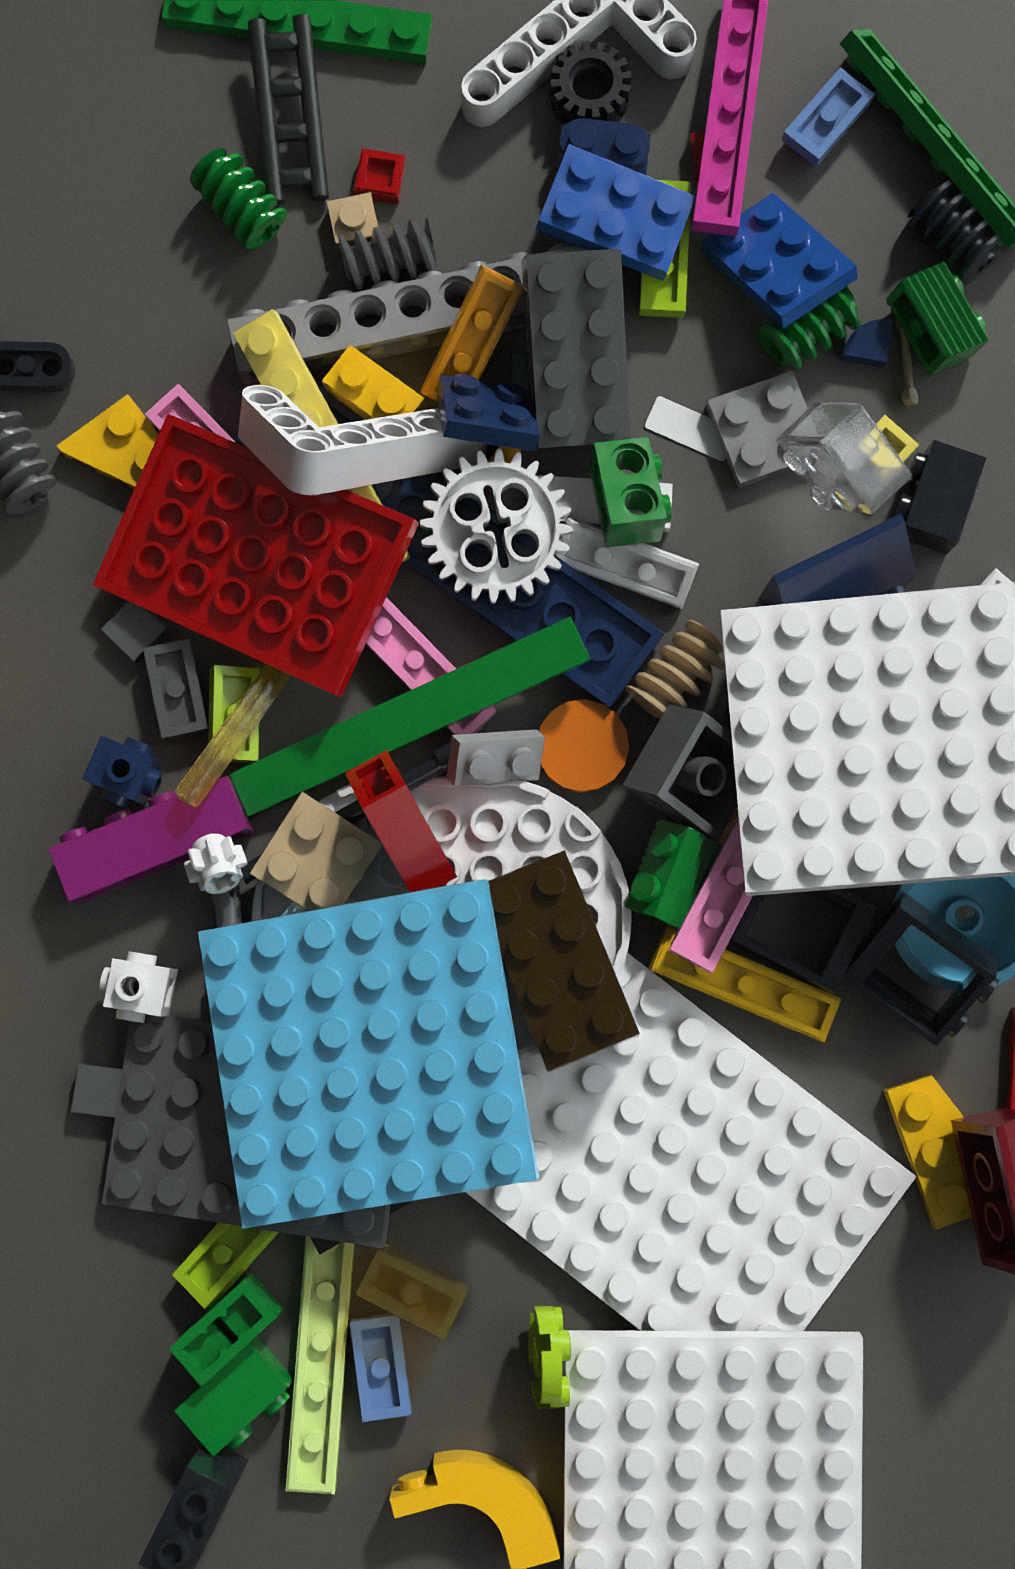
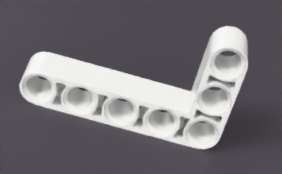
M554 0L464 76L461 84L463 116L471 125L480 128L489 127L496 123L551 76L553 65L556 66L557 57L561 52L567 57V48L575 44L578 51H581L582 41H590L591 43L611 25L657 74L670 80L679 79L690 70L697 40L696 31L668 0ZM585 12L589 14V16L579 17L576 16L574 13ZM637 16H648L652 20L643 21L638 19ZM544 39H551L557 43H555L554 45H545L542 44L540 41ZM673 46L681 49L682 52L674 53L666 48ZM516 66L522 68L524 71L520 73H511L506 69ZM479 94L491 97L487 101L473 99L474 96Z
M252 385L246 387L242 392L238 437L287 488L299 494L318 495L442 472L445 468L449 470L460 468L459 458L461 457L465 458L471 466L477 465L478 451L482 450L484 455H486L487 444L443 437L439 408L318 427L283 392L274 387Z

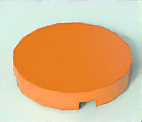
M587 699L565 702L553 709L540 725L539 732L545 736L541 768L546 777L561 789L576 793L599 790L612 783L625 766L629 751L627 730L618 715L602 703Z

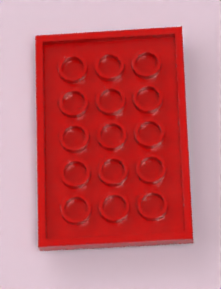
M167 414L92 585L342 698L419 522L346 489L318 495H303L293 492L249 448Z

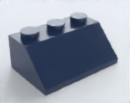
M899 514L773 575L759 597L763 606L907 592L905 587L916 577L907 528L902 515Z

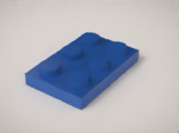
M569 144L539 217L536 230L587 251L621 249L622 265L664 281L696 196Z
M771 193L741 213L737 237L710 234L700 241L703 254L783 329L858 279L857 265L774 193Z

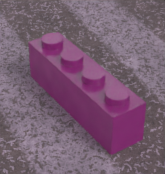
M218 773L210 774L192 783L193 790L178 796L175 795L174 791L160 794L148 800L149 808L134 814L131 813L130 809L122 810L104 818L105 826L90 832L87 831L86 827H82L59 837L61 843L48 849L68 901L82 904L190 859L188 850L192 849L196 840L205 835L221 834L225 837H231L233 842L253 834L254 831L232 780L228 776L220 778Z

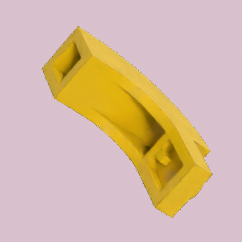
M448 1450L434 1453L433 1468L435 1474L428 1476L426 1470L414 1471L401 1476L398 1479L399 1484L392 1486L390 1503L394 1519L447 1504L470 1505L487 1514L499 1528L511 1569H526L560 1559L554 1525L543 1498L533 1484L519 1470L497 1457L471 1450Z

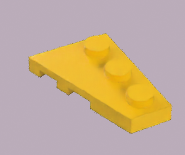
M924 1075L884 1089L883 1092L912 1172L917 1176L915 1180L932 1227L940 1229L971 1218L970 1206L951 1120L964 1116L932 1075Z

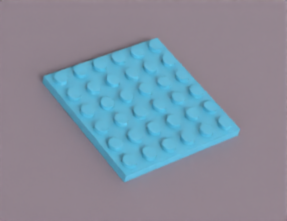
M487 879L198 932L242 1229L539 1179L492 899Z

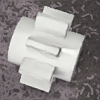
M208 834L194 842L192 849L188 850L190 860L184 863L190 883L198 882L200 891L205 890L211 894H220L233 889L239 883V879L243 877L241 867L247 865V860L242 846H234L231 837H225L221 834Z

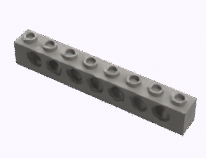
M566 242L551 247L549 251L542 253L587 250ZM514 253L506 257L504 261L491 264L481 261L471 262L461 267L458 271L444 274L439 271H429L417 276L416 280L402 283L392 280L382 281L373 285L369 290L355 293L350 290H340L329 294L327 299L312 302L302 299L293 300L285 303L282 308L275 309V311L278 312L310 373L331 369L349 345L371 360L441 346L460 309L451 307L447 304V301L455 296L466 297L481 264L523 285L521 260L526 254L530 253ZM523 292L503 332L525 328ZM409 306H420L425 310L422 315L415 318L407 317L402 313ZM261 309L246 310L240 313L237 318L227 320L238 372L244 387L259 385L260 382L233 332L268 312H264ZM366 315H374L380 318L379 323L373 327H363L358 324L359 320ZM324 324H329L336 328L331 335L326 337H319L314 334L315 329Z

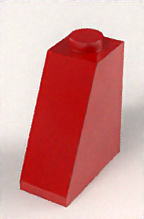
M387 750L345 773L365 815L410 893L443 887L451 880L457 878Z

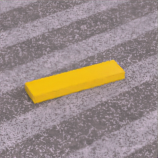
M665 926L648 970L825 1043L841 998L728 950H724L713 973H708L668 951L678 929Z

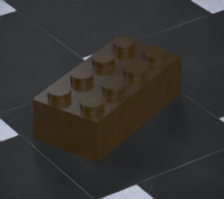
M565 850L489 880L501 957L547 1072H552L638 1037L640 1032Z

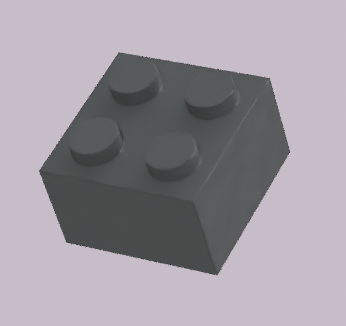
M669 704L623 786L672 823L691 827L706 835V837L711 838V840L718 842L738 807L731 733L703 711Z

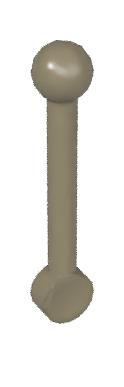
M895 320V329L900 332L904 389L901 392V397L904 405L909 407L918 403V394L913 386L910 343H908V337L904 335V329L900 328L899 321Z

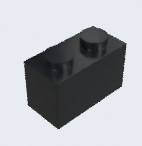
M933 440L924 453L916 452L907 478L913 479L914 482L909 495L902 494L894 513V517L899 514L902 515L906 524L909 542L944 554H948L959 543L987 459L986 457L937 440Z

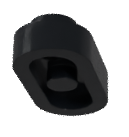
M0 341V391L58 392L67 388L73 381L75 364L63 346L54 342ZM5 365H14V369L9 375H1V369ZM50 366H60L56 375H46V371Z

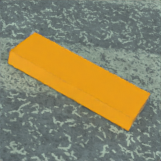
M481 264L420 390L421 394L438 402L436 390L440 375L454 377L457 374H465L479 381L524 290L522 284Z

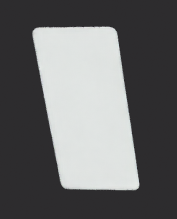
M661 396L657 397L645 423V428L719 461L725 460L726 457L711 418Z

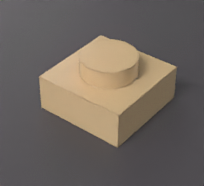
M371 192L327 201L337 251L341 250L338 235L341 234L350 246L354 244L355 231L359 230L367 242H371L373 227L378 226Z

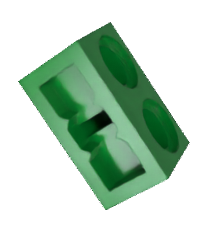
M649 437L594 443L589 470L605 547L661 541L665 524L671 522L672 510L669 496L667 494L662 495L659 484L662 481L661 458L659 454L653 455ZM622 469L630 470V471L634 472L635 474H627V473L622 472L621 470H622ZM636 509L643 512L644 515H636L629 510Z
M251 1271L170 1346L169 1350L202 1387L278 1317L283 1307Z

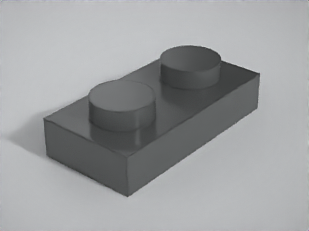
M188 638L143 648L161 739L168 741L208 732V717L192 641Z

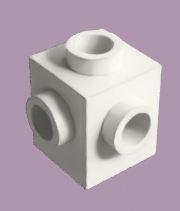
M128 951L127 960L112 958L111 968H104L99 985V994L105 996L103 1007L117 1009L115 1017L117 1019L144 1023L146 1014L160 1017L169 1016L178 969L156 966L157 956ZM138 980L139 991L135 994L133 985Z

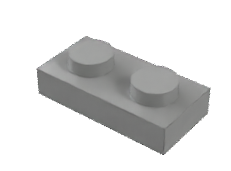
M537 729L452 735L446 779L453 786L503 783L509 780L513 781L514 779L521 781L539 780L545 736Z

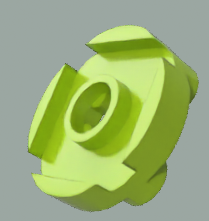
M533 1306V1313H530L528 1323L529 1364H533L535 1378H540L538 1380H531L535 1407L537 1410L569 1407L570 1385L568 1376H562V1362L571 1360V1340L569 1330H563L561 1307Z

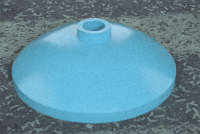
M1015 875L901 884L893 903L902 892H905L997 958L996 978L999 979L998 985L1015 975ZM961 906H967L974 911V914L965 918L958 915L956 910ZM912 924L894 944L903 961L914 973L927 982L944 989L955 991L973 970V968Z

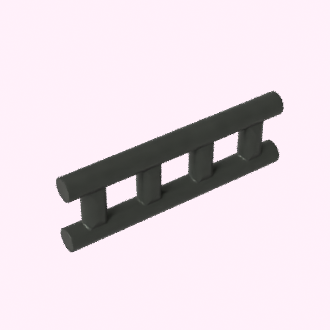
M298 14L292 17L294 30L292 32L267 34L264 19L254 18L247 22L266 195L273 194L277 198L276 205L285 202L283 188L310 186L312 200L323 201L329 199L311 20L307 14ZM296 51L298 77L272 79L269 53ZM301 96L303 122L276 125L274 98ZM305 141L308 167L281 170L279 143Z

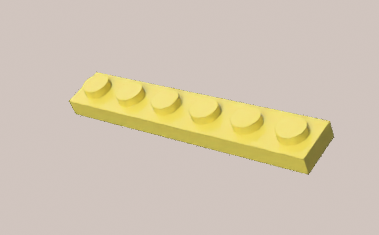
M271 309L233 332L261 385L271 386L283 392L318 427L338 425L278 312ZM372 485L346 489L382 505ZM408 551L406 552L402 562L411 558Z

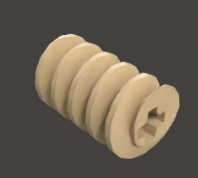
M694 620L686 622L685 628L687 633L677 632L673 636L672 640L675 647L665 645L661 648L660 655L663 661L651 659L648 662L647 667L650 674L639 672L635 676L638 688L633 686L625 687V690L633 700L655 718H661L669 704L687 708L688 705L681 694L684 691L696 697L700 694V690L694 682L696 678L708 683L712 682L713 678L707 669L709 664L721 670L725 668V663L719 655L723 649L722 645L707 628Z

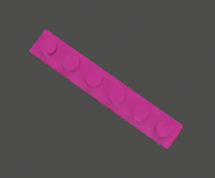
M723 0L691 231L737 237L768 0Z

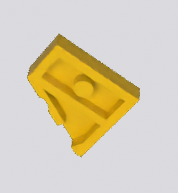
M127 394L59 443L57 447L65 457L71 460H78L108 478L126 483L129 488L134 490L157 439L158 432Z

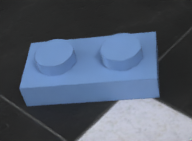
M839 67L784 131L781 141L813 166L817 167L871 104L875 94Z
M399 1312L351 1319L350 1329L362 1422L411 1415L412 1406Z

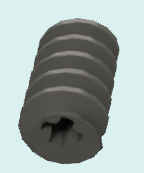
M427 216L424 230L420 229L415 219H409L407 234L402 233L396 222L391 223L389 238H385L378 226L373 227L371 242H367L360 230L355 231L353 246L348 244L342 234L338 235L348 283L352 280L359 291L365 290L366 277L370 276L374 284L383 281L384 273L387 272L393 281L400 283L401 270L404 268L412 280H416L419 265L421 264L424 265L427 272L436 271V254Z
M0 411V499L5 501L4 509L10 515L25 514L42 505L47 500V491L55 486L57 482L53 475L39 476L47 470L49 465L45 459L32 460L39 454L40 448L37 443L24 444L31 438L32 432L28 427L17 428L24 420L20 411Z

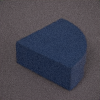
M877 319L860 326L848 338L839 360L884 368L888 360L894 319Z

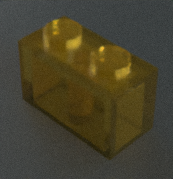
M386 1244L384 1247L378 1248L355 1295L445 1340L467 1295L468 1285Z

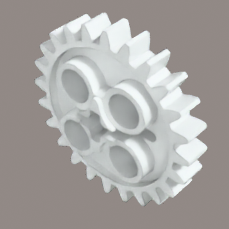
M498 449L494 462H487L481 450L477 453V465L471 467L468 461L461 457L459 458L461 473L457 475L447 468L443 470L444 478L448 483L446 487L432 483L431 490L439 499L438 501L429 500L423 502V508L434 515L433 518L420 520V527L433 531V535L421 540L422 547H436L437 551L431 555L428 563L429 565H435L443 562L445 567L441 571L439 579L443 581L454 575L457 578L454 588L455 593L460 592L466 585L472 587V601H476L481 591L484 590L488 591L490 603L495 604L499 592L505 591L508 600L512 603L516 598V588L521 587L524 593L531 596L534 593L531 582L533 579H536L545 586L549 583V578L544 571L545 567L559 571L561 568V563L553 555L554 553H568L570 549L567 544L559 540V537L573 532V527L560 524V519L568 516L571 513V508L557 507L556 502L562 498L565 491L564 489L549 491L547 487L554 477L552 473L540 479L535 476L539 465L538 461L535 460L527 469L521 467V453L517 452L511 463H505L502 449ZM487 486L491 487L493 491L499 523H507L509 526L504 529L502 534L503 546L509 562L507 568L500 566L493 531H484V528L489 525L490 521L489 508L483 491ZM509 488H517L525 494L527 505L518 511L509 510L503 505L501 494ZM464 498L474 499L481 507V515L475 520L465 521L457 516L455 512L456 503ZM525 533L531 535L537 544L535 554L529 557L517 555L511 547V540L514 536ZM473 544H483L490 550L492 560L484 567H474L466 560V549Z

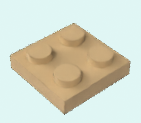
M302 792L250 874L309 911L340 906L346 903L383 844L380 840Z

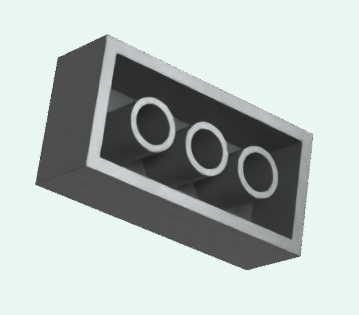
M621 249L526 254L521 260L524 286L529 389L540 434L536 448L592 445L596 442L631 439Z

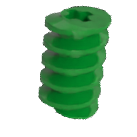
M213 149L195 165L189 181L195 190L201 192L200 194L204 202L212 206L214 214L223 219L227 230L234 233L236 241L245 246V249L249 251L256 250L278 233L288 218V212L282 207L274 209L277 204V198L273 194L264 195L266 185L263 181L257 180L252 182L255 177L254 170L248 166L242 168L244 160L240 154L234 153L226 156V149Z
M846 286L784 329L772 319L770 326L763 325L758 329V339L762 349L776 365L783 366L787 364L794 371H800L803 366L800 354L807 360L814 361L817 358L814 344L823 351H828L831 348L832 343L828 335L829 333L840 341L846 337L843 323L851 330L860 328L861 322L857 314L858 307L854 296L848 286Z

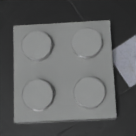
M793 371L709 399L706 403V409L737 488L821 460L825 455L824 448Z

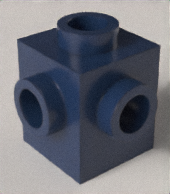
M101 735L82 780L103 789L101 799L127 809L130 801L144 806L147 797H155L161 786L164 773L159 771L162 763L151 756L153 747L130 737H127L124 744H121ZM130 769L128 775L124 777L125 772Z

